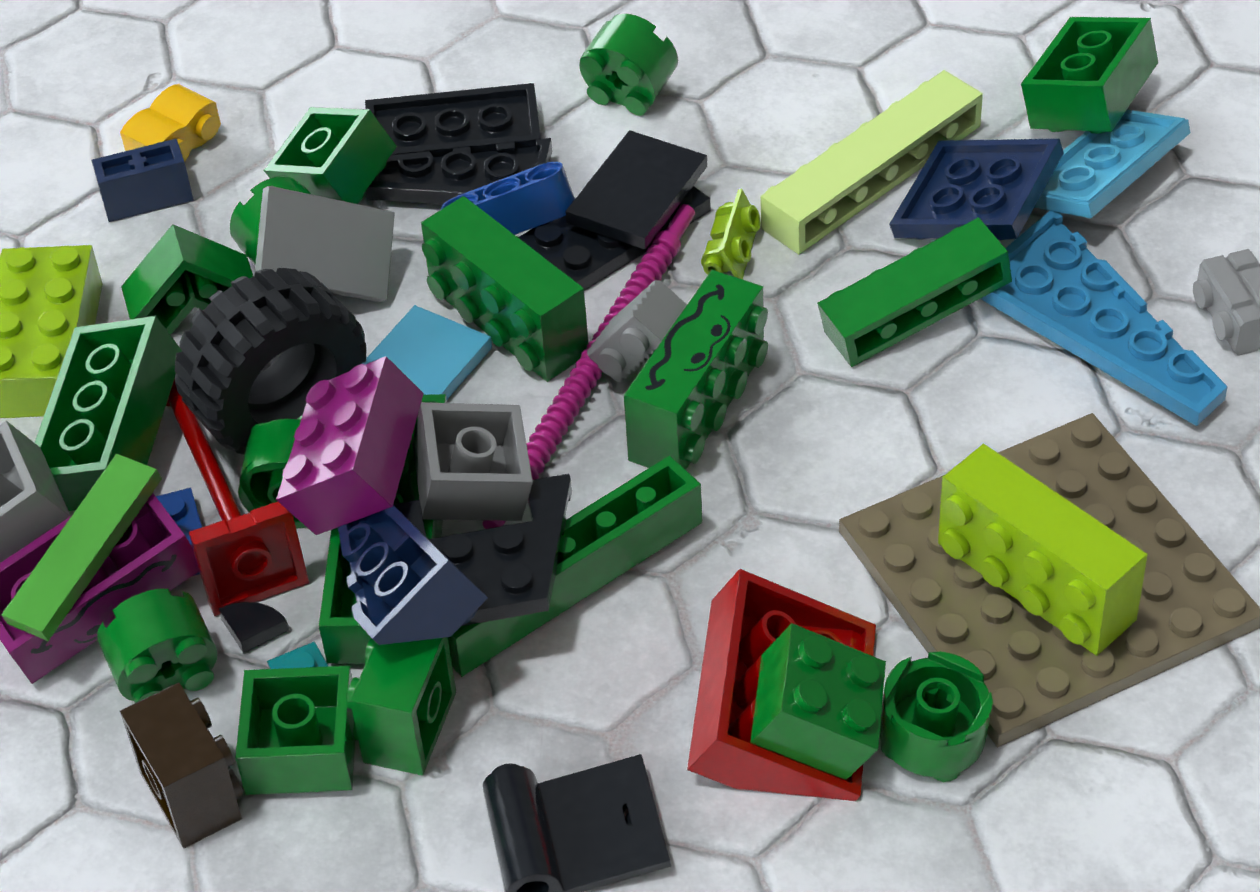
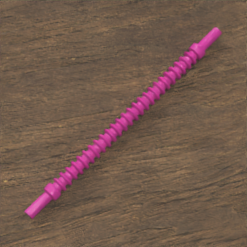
M687 204L681 205L665 231L658 232L652 240L651 246H649L646 254L641 258V263L636 266V271L631 274L630 280L626 282L625 288L621 290L620 297L615 300L614 306L609 309V314L604 317L603 323L599 325L598 332L593 335L592 341L587 344V350L596 341V338L601 335L600 333L614 316L654 280L661 281L662 275L665 274L667 267L672 263V259L681 248V237L695 216V210ZM587 350L582 352L581 359L576 362V368L570 371V377L566 378L564 386L559 389L558 395L554 397L553 404L547 408V414L542 416L541 423L535 427V433L531 434L529 442L526 443L532 480L538 479L539 474L544 471V464L550 461L551 455L556 451V445L562 442V436L568 432V426L573 424L574 417L579 414L580 408L585 404V399L591 395V389L596 386L597 380L602 377V370L588 357ZM483 520L482 525L485 529L503 526L506 521Z

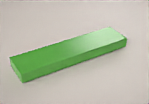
M119 454L114 456L1 614L8 625L46 641L50 640L162 480L156 468Z

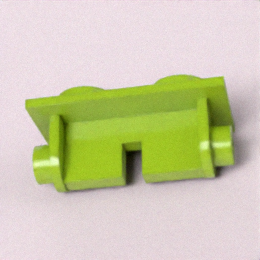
M738 189L734 203L726 202L716 211L710 233L713 240L708 241L701 259V264L706 274H709L711 270L721 273L731 271L734 277L743 279L747 263L751 259V249L756 232L759 231L761 224L757 208L750 204L743 189Z

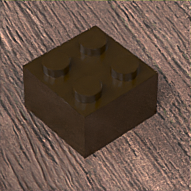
M177 683L120 710L139 772L183 849L242 819L236 798L243 795V790L237 776L230 767L235 764L233 755L222 735L214 738L208 730V728L212 727L210 717L198 697L190 701L180 683Z

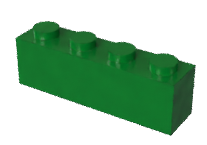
M978 217L963 226L954 228L937 240L913 250L910 254L886 267L873 271L869 276L832 293L829 297L818 302L824 332L847 363L853 367L1012 282L1008 251Z

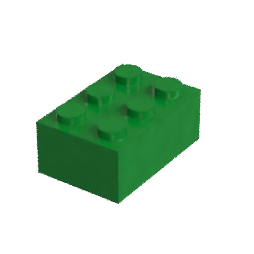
M1070 17L1021 83L1030 129H1048L1051 132L1077 130L1089 131L1093 134L1112 132L1158 64L1151 18Z

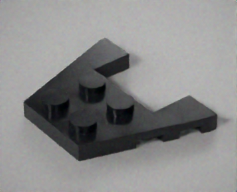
M570 474L532 480L533 483L528 497L532 521L429 539L488 597L478 608L472 620L462 626L549 611L559 561L558 551L561 536L564 535L566 526V510L572 495ZM420 500L393 504L426 536Z

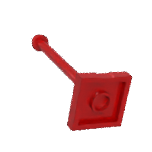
M174 379L166 406L171 407L222 520L189 532L213 615H220L219 608L240 602H257L308 584L309 579L293 514L279 502H275L241 515L197 417L182 401V396L177 391Z

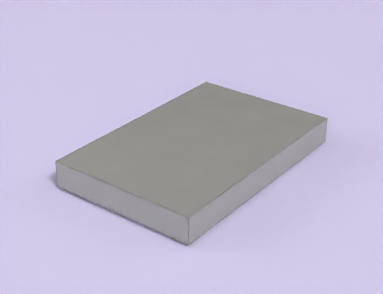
M267 186L263 188L255 271L273 269L276 272L277 268L296 269L297 271L308 272L315 276L333 294L380 303L386 301L395 212Z

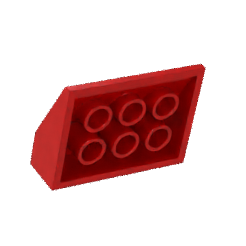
M739 569L711 601L687 770L735 789L856 801L861 796L863 765L847 780H844L750 743L761 655L791 623L871 656L874 653L876 624Z

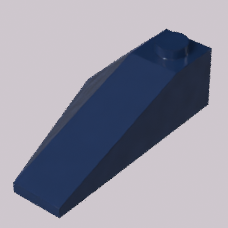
M394 505L338 527L342 554L349 561L351 574L347 576L348 588L355 593L357 602L352 606L353 618L378 645L451 637L460 626L472 620L478 608L488 598Z

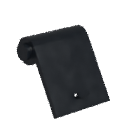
M642 754L541 783L537 782L535 774L531 769L509 763L495 768L483 782V793L505 892H584L672 866ZM628 809L629 813L626 815L625 820L624 812Z

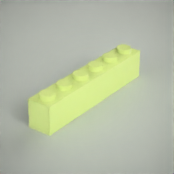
M945 70L929 81L923 82L913 92L901 100L892 103L881 114L869 122L863 123L849 136L831 145L827 151L808 164L802 165L795 173L776 186L770 187L761 195V229L798 255L920 170L938 141L962 140L981 126L983 93Z

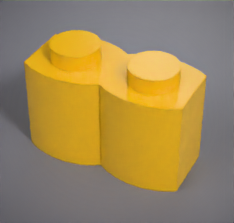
M174 84L162 91L153 101L150 108L143 109L133 115L125 123L120 134L125 151L177 139L185 162L192 149L202 146L216 135L221 122L216 102L180 84Z

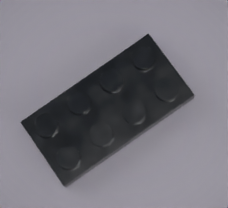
M534 83L365 100V109H370L397 146L391 155L429 151L433 157H441L453 152V148L470 147L471 153L496 151V144L514 142L515 148L536 146V140L541 139Z
M693 186L660 231H665L675 213L683 204H687L695 210V216L691 223L711 211L710 198ZM566 215L532 228L518 237L581 285L584 291L641 256L649 248L648 246L645 250L566 223Z

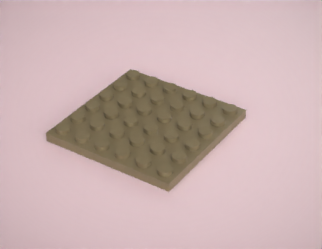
M1093 413L998 453L1148 554L1137 621L1098 656L1082 645L1069 641L1058 628L1041 616L1028 612L1020 601L1000 587L990 585L979 572L962 560L952 558L938 544L943 476L839 519V533L927 653L941 651L958 655L973 663L984 675V683L989 693L991 691L993 698L987 734L997 748L1260 628V607Z

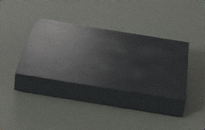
M629 130L565 211L566 223L646 250L708 167L707 155Z

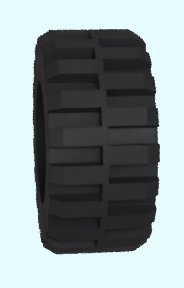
M277 268L276 272L273 269H263L255 271L254 277L242 276L232 281V287L224 292L219 290L209 298L212 302L204 310L199 308L191 319L193 326L190 331L185 330L181 337L179 347L182 352L176 353L175 372L177 373L175 375V384L177 391L182 396V401L213 437L228 450H234L238 454L245 455L252 427L259 423H267L278 419L299 418L303 415L307 403L306 396L311 387L321 380H330L366 362L365 333L361 324L322 282L308 272H301L291 268ZM282 353L281 356L270 367L261 372L262 369L272 359H274L277 355Z

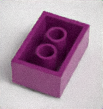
M386 356L366 365H357L349 372L330 380H321L311 387L306 396L307 403L300 425L294 435L295 441L288 463L282 473L283 479L276 500L315 535L393 507L424 393Z

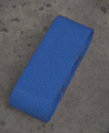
M547 162L458 195L445 202L441 209L465 196L516 235L565 216V211L575 200L563 164L560 162Z

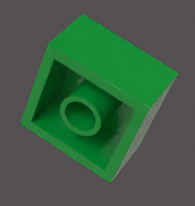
M310 107L263 171L269 178L278 176L293 178L299 184L306 187L312 195L359 204L363 199L364 192L376 175L385 168L386 161L397 146L370 109Z
M791 623L761 655L750 743L847 780L879 748L886 661Z
M448 637L378 645L372 638L369 639L365 651L364 669L360 678L354 677L352 679L346 698L347 708L352 709L354 718L353 737L354 740L359 741L363 763L424 775L456 695Z
M350 666L244 670L235 758L246 795L352 790L355 740L353 737L354 718L352 709H348L346 705L348 688L353 679Z

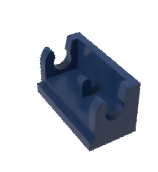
M177 139L91 160L108 222L194 201L185 162Z

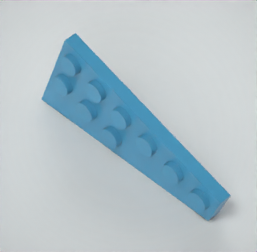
M1047 212L1006 247L1009 255L1012 282L980 298L981 300L1195 426H1198L1225 400L1227 385L1193 350H1184L1172 337L1173 330L1164 320L1157 322L1147 311V303L1106 260L1097 259L1087 249L1086 239L1078 231L1072 233L1063 224V216L1059 212Z

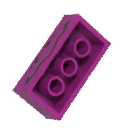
M154 493L148 498L49 641L8 625L1 614L71 516L0 563V640L31 684L97 641V632L103 622L105 628L108 627L116 618L112 610L120 603L149 590L169 589L171 591L199 572L192 546Z

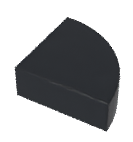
M240 602L219 608L222 622L243 653L289 631L285 617L276 609L265 604Z

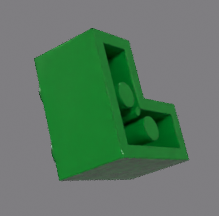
M172 224L123 283L121 288L130 319L156 316L171 335L194 307L204 310L212 302L209 298L217 291H226L232 287V281L242 276L248 278L254 276L245 254Z

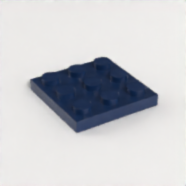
M1060 139L938 141L889 224L894 238L938 239L948 234L954 228L963 226L979 217L998 240L1017 239L1064 154Z

